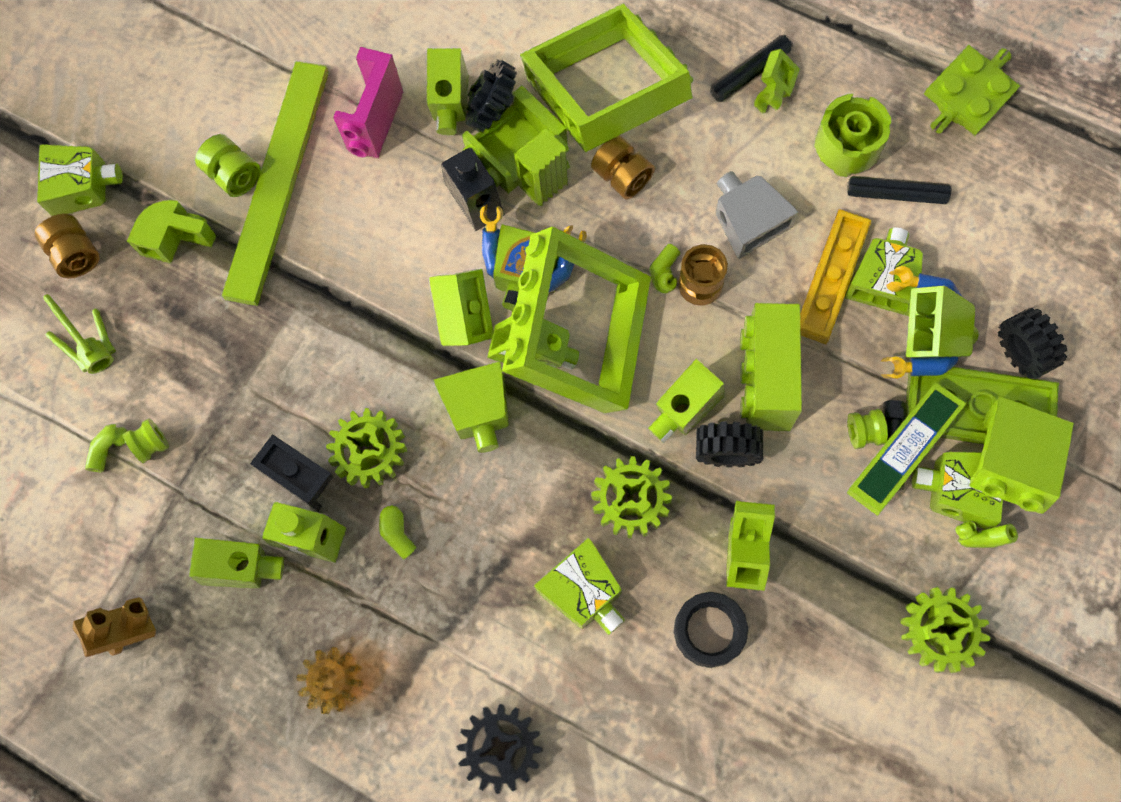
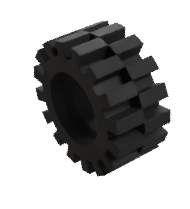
M1028 308L1003 321L999 325L1000 331H998V337L1003 339L999 341L1000 345L1006 349V352H1004L1006 358L1010 357L1012 359L1010 364L1014 368L1018 366L1019 373L1022 375L1026 374L1029 379H1037L1060 367L1067 360V355L1064 353L1067 351V346L1061 344V341L1065 339L1062 334H1057L1056 329H1058L1056 323L1050 324V317L1047 314L1042 316L1041 310H1034L1033 308Z
M726 421L720 422V424L714 422L708 423V425L703 424L700 428L696 429V459L700 463L704 462L705 465L714 464L716 467L724 465L732 468V466L745 467V465L754 466L755 464H760L763 461L764 431L759 426H752L749 423L743 425L740 422L727 424Z

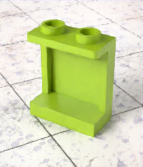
M523 85L512 93L514 104L502 114L498 122L492 121L491 127L489 129L486 128L483 133L478 132L473 136L469 131H466L462 134L465 147L463 150L472 148L494 180L496 187L500 185L508 194L519 186L514 153L544 129H547L551 134L561 136L568 145L567 128Z
M999 396L985 415L982 427L988 428L978 470L971 477L969 486L981 491L986 496L1000 498L1016 504L1026 511L1044 514L1060 498L1074 423Z

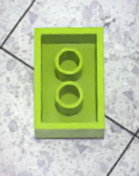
M755 303L751 316H745L744 329H741L740 350H746L744 362H741L740 383L746 384L744 397H741L740 417L746 418V423L752 424V426H759L763 431H790L802 412L800 304Z

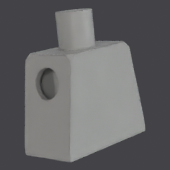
M728 172L718 180L717 185L724 195L718 199L716 215L738 259L793 228L798 211L762 176H755L742 184L734 172Z

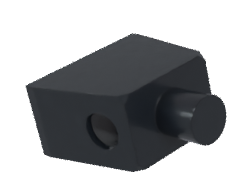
M467 148L445 160L441 164L444 184L474 230L477 231L486 226L480 218V210L485 205H487V217L490 220H495L497 217V207L500 206L503 210L497 187L473 149ZM481 196L482 201L485 203L476 205L477 199Z

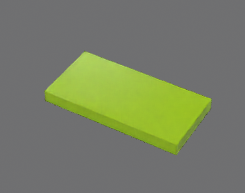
M953 367L945 374L939 376H910V373H908L906 394L907 416L935 382L967 403L940 438L984 445L988 428L982 427L984 418L999 396L1057 417L1059 382Z

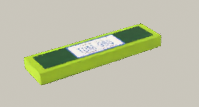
M935 382L848 489L847 494L878 516L967 403Z

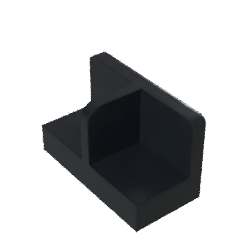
M273 434L250 463L263 475L317 512L322 508V505L316 500L334 477L330 472Z

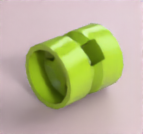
M217 134L208 138L196 153V166L210 179L215 180V183L230 197L244 195L251 190L259 178L261 172L260 165L247 153L241 151V148L225 134Z

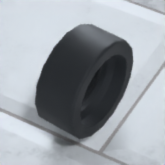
M706 592L696 594L683 604L675 618L673 633L676 645L686 659L697 666L714 668L726 665L740 655L747 643L749 627L746 615L736 601L725 594ZM702 608H718L726 613L732 622V640L720 652H703L695 647L689 638V620L695 612Z

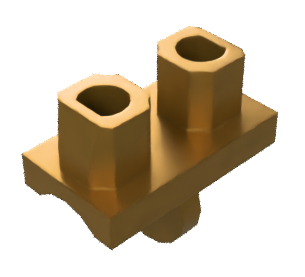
M140 597L126 600L123 607L108 611L98 608L87 611L85 618L73 621L72 627L80 639L86 658L106 651L111 656L122 653L123 646L155 637L156 633L143 599Z

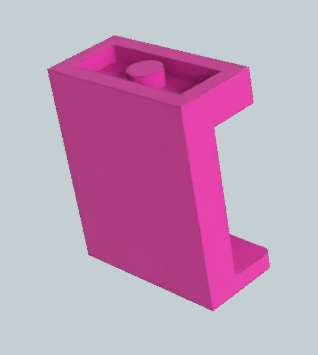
M360 47L356 60L366 85L354 114L335 111L333 118L350 153L362 158L366 156L379 158L404 91L393 55Z

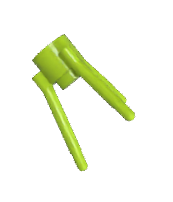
M49 294L44 295L43 299L78 344L76 346L77 353L51 331H48L46 336L75 361L82 372L96 374L107 369L114 360L111 354H114L116 349L109 340L99 310L93 309L92 314L101 341L96 340L94 337L83 339Z

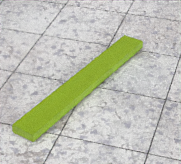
M295 61L222 292V297L227 301L254 306L259 304L329 71L327 66Z

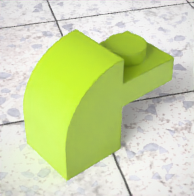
M164 200L150 205L141 212L133 225L127 242L140 256L172 263L181 240L212 247L216 234L209 227L206 219L196 214H188L179 201Z
M736 501L728 536L726 587L765 591L770 568L769 542L775 518V505Z

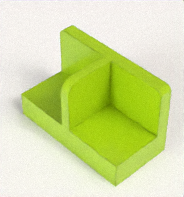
M473 269L429 278L440 341L443 346L471 345L492 339L493 326L483 269Z

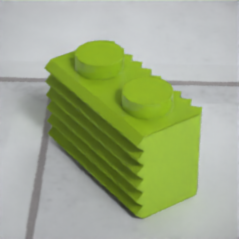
M547 129L541 131L514 153L517 179L519 180L518 185L538 206H543V202H548V198H553V193L558 194V189H563V185H568L567 170L570 168V164L566 159V153L569 151L567 143L558 134L553 135Z

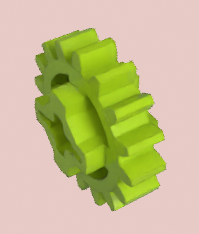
M365 408L362 417L351 411V421L347 423L340 418L338 423L342 427L341 430H330L329 432L335 439V443L326 444V449L335 455L328 458V462L332 467L338 466L335 473L340 478L347 476V482L352 486L359 479L364 488H369L370 481L373 479L381 486L383 485V475L387 474L394 478L396 474L392 467L394 465H404V461L398 454L407 452L406 445L399 442L405 438V435L401 429L395 430L398 424L394 418L386 421V415L381 410L375 417H373L369 408ZM384 432L389 437L390 448H386L382 444ZM372 444L376 450L365 449L362 453L357 446L369 447ZM345 448L351 452L349 465L344 455ZM380 464L377 467L370 469V467Z
M631 456L629 465H624L621 459L618 458L616 459V469L612 470L605 465L603 473L606 478L596 477L594 480V484L601 489L591 492V499L600 501L599 504L593 507L594 514L604 513L601 525L604 527L610 523L614 524V535H617L621 529H626L627 537L632 539L634 530L639 529L643 537L647 536V526L651 525L658 529L661 523L657 516L667 517L669 514V510L662 504H668L672 501V495L663 493V491L669 488L670 482L669 480L659 481L662 469L658 468L651 472L649 470L650 460L646 459L642 466L636 465L635 456ZM625 475H637L640 476V478L629 479L626 478ZM611 486L617 498L609 507L606 496ZM653 488L656 493L654 509L647 500V495ZM625 492L631 495L639 492L638 503H635L633 500L624 503ZM625 515L637 516L639 520H625L622 518Z
M935 587L929 591V596L924 592L915 596L919 605L914 603L908 604L905 609L912 616L905 617L900 621L902 625L909 627V632L901 635L902 640H911L913 646L907 651L909 655L920 653L922 657L920 658L919 665L923 667L934 662V672L937 673L944 672L946 665L951 673L960 672L961 664L966 668L973 667L975 662L972 656L981 657L986 653L979 646V643L990 641V636L981 633V628L989 625L988 620H979L977 614L982 610L981 605L970 607L968 605L970 595L964 594L956 598L955 588L952 587L946 589L943 595L939 587ZM929 608L930 611H927L929 619L924 626H920L921 619ZM952 608L956 609L964 618L953 612ZM941 625L944 627L949 626V628H958V630L952 631L948 635L945 633L940 634V632H931ZM969 634L967 644L963 649L961 642L965 635ZM925 641L936 647L938 653L930 649Z

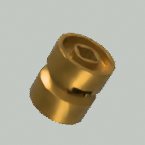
M619 135L605 142L597 150L591 161V168L603 180H611V187L627 200L636 196L648 184L654 174L655 166L642 154H634L635 148Z
M66 213L51 216L42 221L36 228L34 233L35 239L43 252L50 256L49 261L61 278L71 279L83 276L98 264L100 260L98 251L86 236V232L79 221L73 215Z
M701 244L693 246L685 253L682 258L678 288L680 294L687 302L693 305L704 306L713 303L719 298L723 290L728 267L726 257L720 249L712 245Z

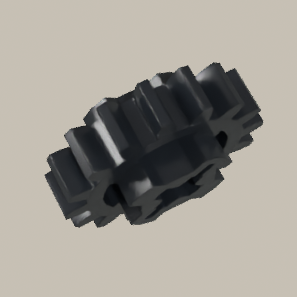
M498 59L495 64H491L489 71L483 70L467 95L469 96V102L466 109L468 113L465 116V120H467L466 125L483 133L486 128L489 129L491 127L492 121L498 122L502 114L510 107L514 98L512 90L516 83L514 78L517 75L514 66Z
M499 704L497 714H493L490 708L486 706L483 708V719L480 720L474 715L469 717L474 726L472 730L461 729L460 731L467 738L466 744L457 745V750L466 752V758L459 762V766L471 767L472 770L469 772L467 780L471 781L477 777L481 778L479 789L482 791L492 783L494 784L495 794H501L503 784L507 783L513 792L517 790L516 779L520 777L526 783L531 780L527 772L529 767L539 769L540 764L533 759V755L543 752V747L535 746L533 740L538 738L541 733L540 731H529L528 727L533 719L527 717L520 721L518 719L520 709L516 707L510 715H507L504 704ZM499 721L512 723L521 732L514 735L503 732ZM485 727V741L481 748L475 750L477 736ZM498 737L501 742L517 741L516 744L510 746V749L505 751L506 758L504 760L499 755L484 756V753L491 751V748L496 746L495 739ZM526 746L524 761L516 770L514 758L518 749ZM489 762L497 766L501 777L487 773L480 767V764Z

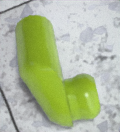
M667 244L649 267L653 286L661 293H669L677 286V278L673 277L671 266L681 255V252L672 244Z
M116 424L106 425L91 440L85 470L99 473L104 472L108 449L112 444L116 446L125 444L123 434L127 432V429L116 427Z
M390 505L383 508L379 517V533L402 559H405L414 552L416 545L404 534L403 513L397 506Z
M967 521L957 525L955 528V532L959 536L957 541L966 548H994L1014 543L1018 539L1017 530L1012 524L977 531L976 524L972 521Z

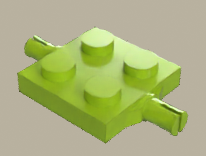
M968 44L924 92V95L934 102L941 112L930 124L932 130L942 122L935 131L941 134L953 122L962 125L975 136L1020 87L1017 82L1001 69L1012 57L1011 53L1008 52L1000 60L1007 49H1000L989 60Z

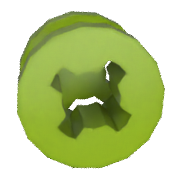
M880 409L870 410L866 415H861L858 412L849 413L847 427L854 449L864 448L869 443H874L876 446L886 444L888 439L887 424L884 414Z
M150 418L143 421L141 427L136 431L129 430L123 434L128 448L141 463L150 460L151 455L156 451L163 452L169 448L164 434Z

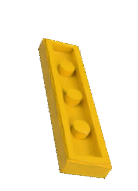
M842 209L838 210L800 312L801 336L825 345L828 343L869 230L871 219Z

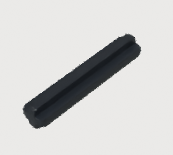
M786 35L778 36L713 83L710 90L711 95L718 102L725 100L764 71L770 52L781 49L786 55L790 53L793 46L792 41Z
M851 176L847 184V194L852 197L947 204L951 198L952 191L951 185L944 183Z

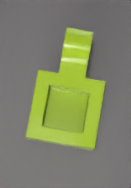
M781 49L770 52L761 77L766 87L757 95L754 101V106L761 113L766 112L768 105L774 110L780 108L783 98L791 96L800 68Z

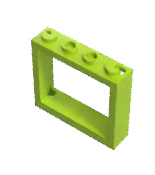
M624 3L520 54L528 82L567 128L584 152L692 99L691 83H693V78L689 74L687 64H682L675 57L673 50L669 46L665 47L659 41L653 29L649 30L643 24L638 14L634 15ZM625 39L662 80L588 117L553 74Z
M553 226L532 234L529 245L525 248L527 255L524 269L518 280L519 293L516 306L511 314L512 326L509 340L504 348L506 354L502 372L603 413L627 410L651 276ZM556 255L617 285L599 385H595L535 359Z

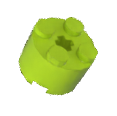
M846 94L836 98L827 106L815 138L814 147L820 160L831 170H834L836 175L842 177H849L852 174L869 170L878 162L889 138L891 117L886 107L873 97L866 100L861 97H853V94Z

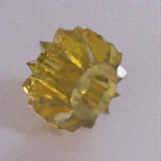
M331 647L328 655H326L323 650L318 649L315 651L316 663L308 659L302 662L303 666L309 671L307 675L297 674L296 680L306 682V686L298 691L299 697L310 696L307 701V708L315 709L320 705L321 714L329 715L333 706L337 712L345 711L344 698L350 702L357 701V695L351 691L352 686L360 688L363 687L364 682L353 679V676L358 674L362 667L359 664L350 665L353 659L351 653L345 652L340 656L339 648ZM327 673L337 675V679L332 681L333 688L324 687L323 683L328 680Z

